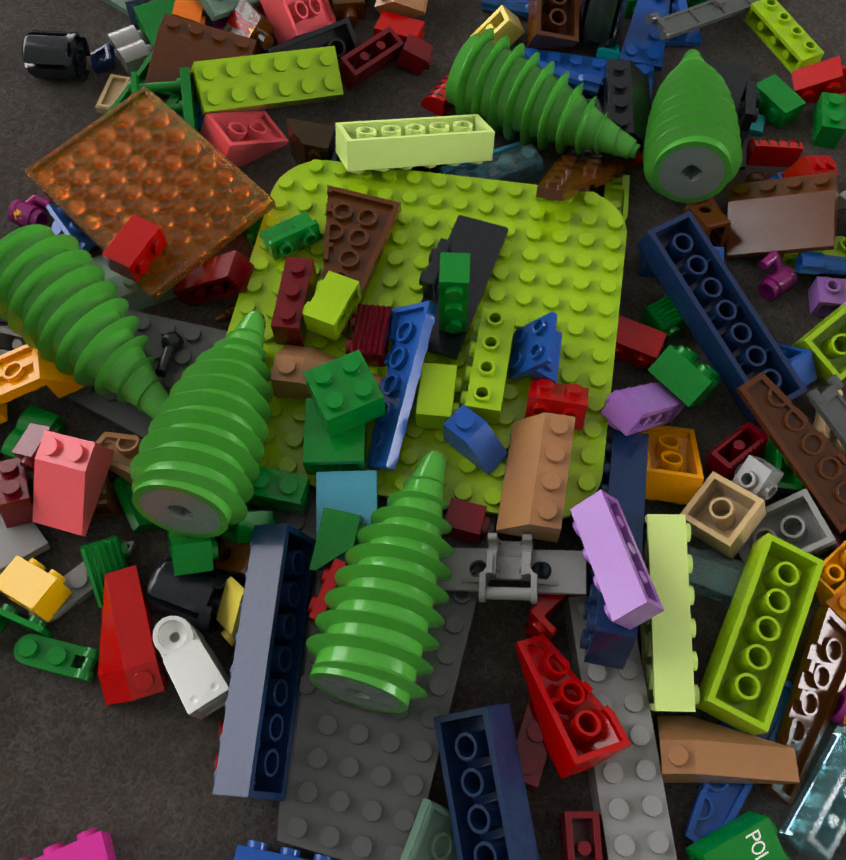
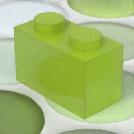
M328 271L324 280L318 282L312 300L308 301L303 308L302 316L304 317L307 330L337 341L362 298L359 281Z
M423 362L416 406V427L443 430V424L459 409L460 402H455V395L461 394L462 377H457V365Z

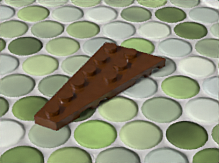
M566 150V153L564 152L559 156L537 186L536 197L557 201L567 200L577 196V191H589L590 185L596 188L611 182L612 177L620 178L623 173L630 174L633 164L604 159V156L600 154L584 156L577 155L575 150Z
M327 185L328 198L326 203L327 216L322 280H324L328 271H332L359 281L362 296L358 303L359 305L364 298L401 212V203ZM358 305L354 310L353 314H357ZM351 317L341 335H348Z

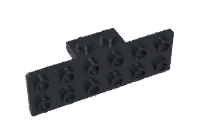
M707 61V64L712 66L723 77L731 92L738 116L743 157L739 170H745L747 165L748 131L752 122L756 123L759 114V108H756L760 96V91H756L757 81L751 80V66Z
M459 215L448 240L441 238L437 248H432L429 255L428 269L422 270L419 279V285L422 286L423 291L421 302L431 301L438 305L427 352L454 360L458 359L507 237V227ZM441 252L471 253L467 332L448 333L446 331H439V271Z

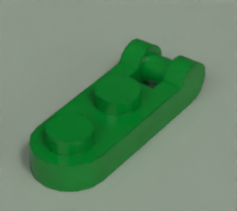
M38 634L24 635L17 641L14 647V657L19 663L30 668L86 683H92L95 676L93 670L96 662H99L100 650ZM78 658H84L81 668H75Z

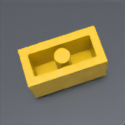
M16 556L0 574V592L11 601L44 621L49 622L72 594V591L63 584L66 578L53 569L47 573L45 571L46 567L34 558L26 561Z

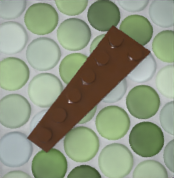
M763 372L757 374L736 388V391L801 484L807 489L811 498L834 531L842 533L846 530V456L843 453H839L828 442L829 439L822 432H818L801 410L795 407L791 400Z
M819 606L815 618L810 623V634L776 739V743L795 748L800 783L762 784L780 803L792 806L846 685V624L829 607Z

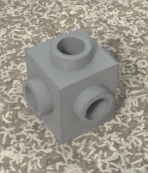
M749 455L745 462L736 468L734 472L735 477L731 482L766 501L776 493L778 489L777 484L785 473L763 458Z

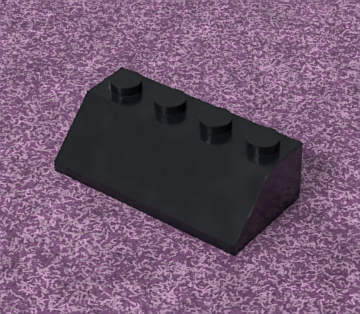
M349 17L271 47L261 53L335 46L339 63L342 56L358 47L359 44Z
M607 59L602 80L604 114L608 112L607 117L636 139L637 143L641 145L639 151L643 153L648 116L651 111L649 78L631 60Z

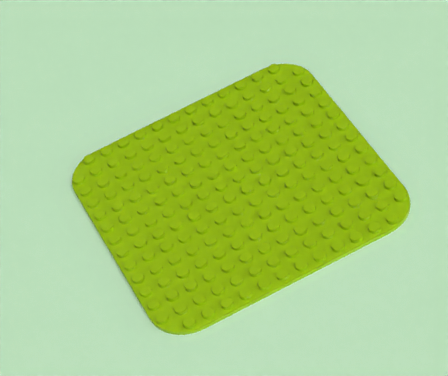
M314 159L287 171L279 178L272 189L259 232L307 211L312 220L315 219L319 224L321 240L301 248L287 257L314 259L318 278L317 284L322 280L324 269L327 185L401 203V212L361 302L363 305L390 306L393 311V308L421 303L423 298L422 286L419 285L421 272L423 269H428L429 255L432 248H437L441 238L448 240L459 215L508 228L507 237L458 359L454 360L426 352L423 362L457 365V377H462V390L468 391L469 383H465L466 367L473 364V359L469 358L471 341L477 342L478 335L473 334L476 317L481 318L483 307L516 311L514 332L552 311L557 314L556 330L562 333L556 383L566 385L574 383L589 388L588 406L583 429H574L562 520L571 517V508L598 491L603 475L608 423L607 418L601 411L607 405L605 403L606 398L611 394L627 239L626 224L619 210L610 201L595 192L577 191V196L564 201L536 197L538 185L403 170L399 168H389L388 171L384 172L364 170L363 173L357 174L350 171L347 172L340 161ZM258 233L249 261L254 265L246 292L239 293L227 334L234 330L250 311L262 313L266 322L265 343L263 344V349L267 354L265 364L272 373L275 356L285 346L276 344L271 329V322L286 257L274 261ZM350 329L347 336L340 335L337 341L307 330L304 347H312L337 358L347 355L345 350L347 337L352 338L353 330ZM391 341L389 343L388 353H390L391 350ZM368 366L372 373L386 378L387 366ZM509 367L500 423H487L507 452H509L513 422L525 418L531 379H536L527 374L513 381L508 378ZM419 379L396 468L394 471H377L378 497L388 498L391 494L402 491L404 481L412 476L422 457L428 451H438L444 455L446 462L444 475L446 486L443 487V501L446 502L448 507L451 498L487 506L486 514L498 515L508 456L488 476L444 441V430L416 427ZM269 381L268 383L273 392L272 400L269 403L272 417L266 424L269 435L263 443L264 457L257 464L261 467L308 476L312 487H316V475H307L303 465L306 400L275 396L271 381ZM456 394L455 402H460L461 394ZM375 419L367 422L366 470H373L368 468L367 464Z

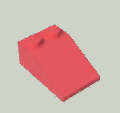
M260 0L267 19L274 26L273 34L278 45L337 22L329 0Z
M265 110L206 113L199 133L200 140L222 169L242 167L289 143V140Z
M45 430L34 463L32 522L86 537L115 451L95 442Z

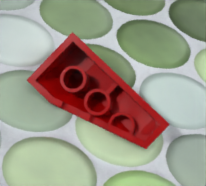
M137 565L105 574L98 677L106 705L134 701L165 691L169 686L162 656L153 642L154 626Z
M544 634L516 642L515 648L545 746L561 779L586 771L631 746L613 710L608 705L604 707L591 693L593 688L586 681L582 683L570 669L568 660Z

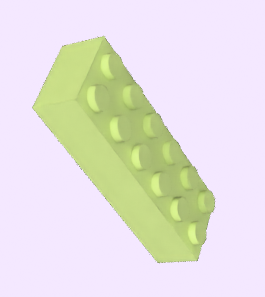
M478 114L336 123V153L347 172L350 171L357 174L363 173L364 170L384 172L388 171L389 168L410 170L415 166L434 168L441 164L458 166L460 163L468 162L471 164H482L483 161H492L495 131Z
M647 514L644 516L642 559L664 608L663 612L640 624L641 662L649 707L652 711L696 712L695 705H698L700 701L699 687L697 684H694V671L698 669V656L696 651H692V638L696 636V622L694 618H691L690 605H694L695 594L693 586H689V573H692L693 559L691 554H687V542L691 540V526L689 523H686V515Z

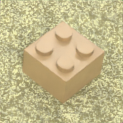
M713 471L679 515H686V523H689L691 526V535L733 559L765 517V500Z

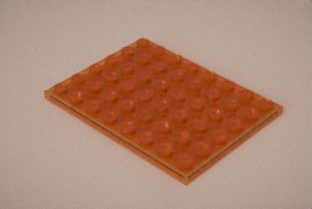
M146 86L24 171L28 178L103 252L132 214L161 227L167 241L165 248L150 264L147 273L142 275L138 282H135L153 301L162 296L276 206L271 196Z

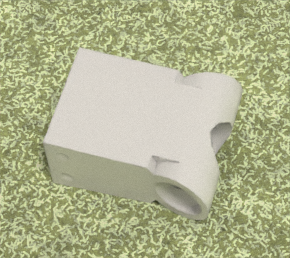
M179 616L162 618L153 630L154 645L163 658V663L188 715L202 720L225 705L230 678L213 650L209 647L204 635L198 629Z

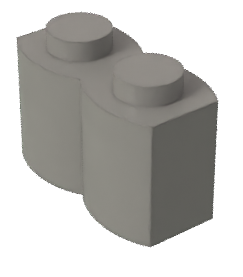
M133 25L107 34L110 45L114 48V53L121 61L128 75H131V72H137L144 60L153 51L150 44H145L146 40L142 31L136 30Z

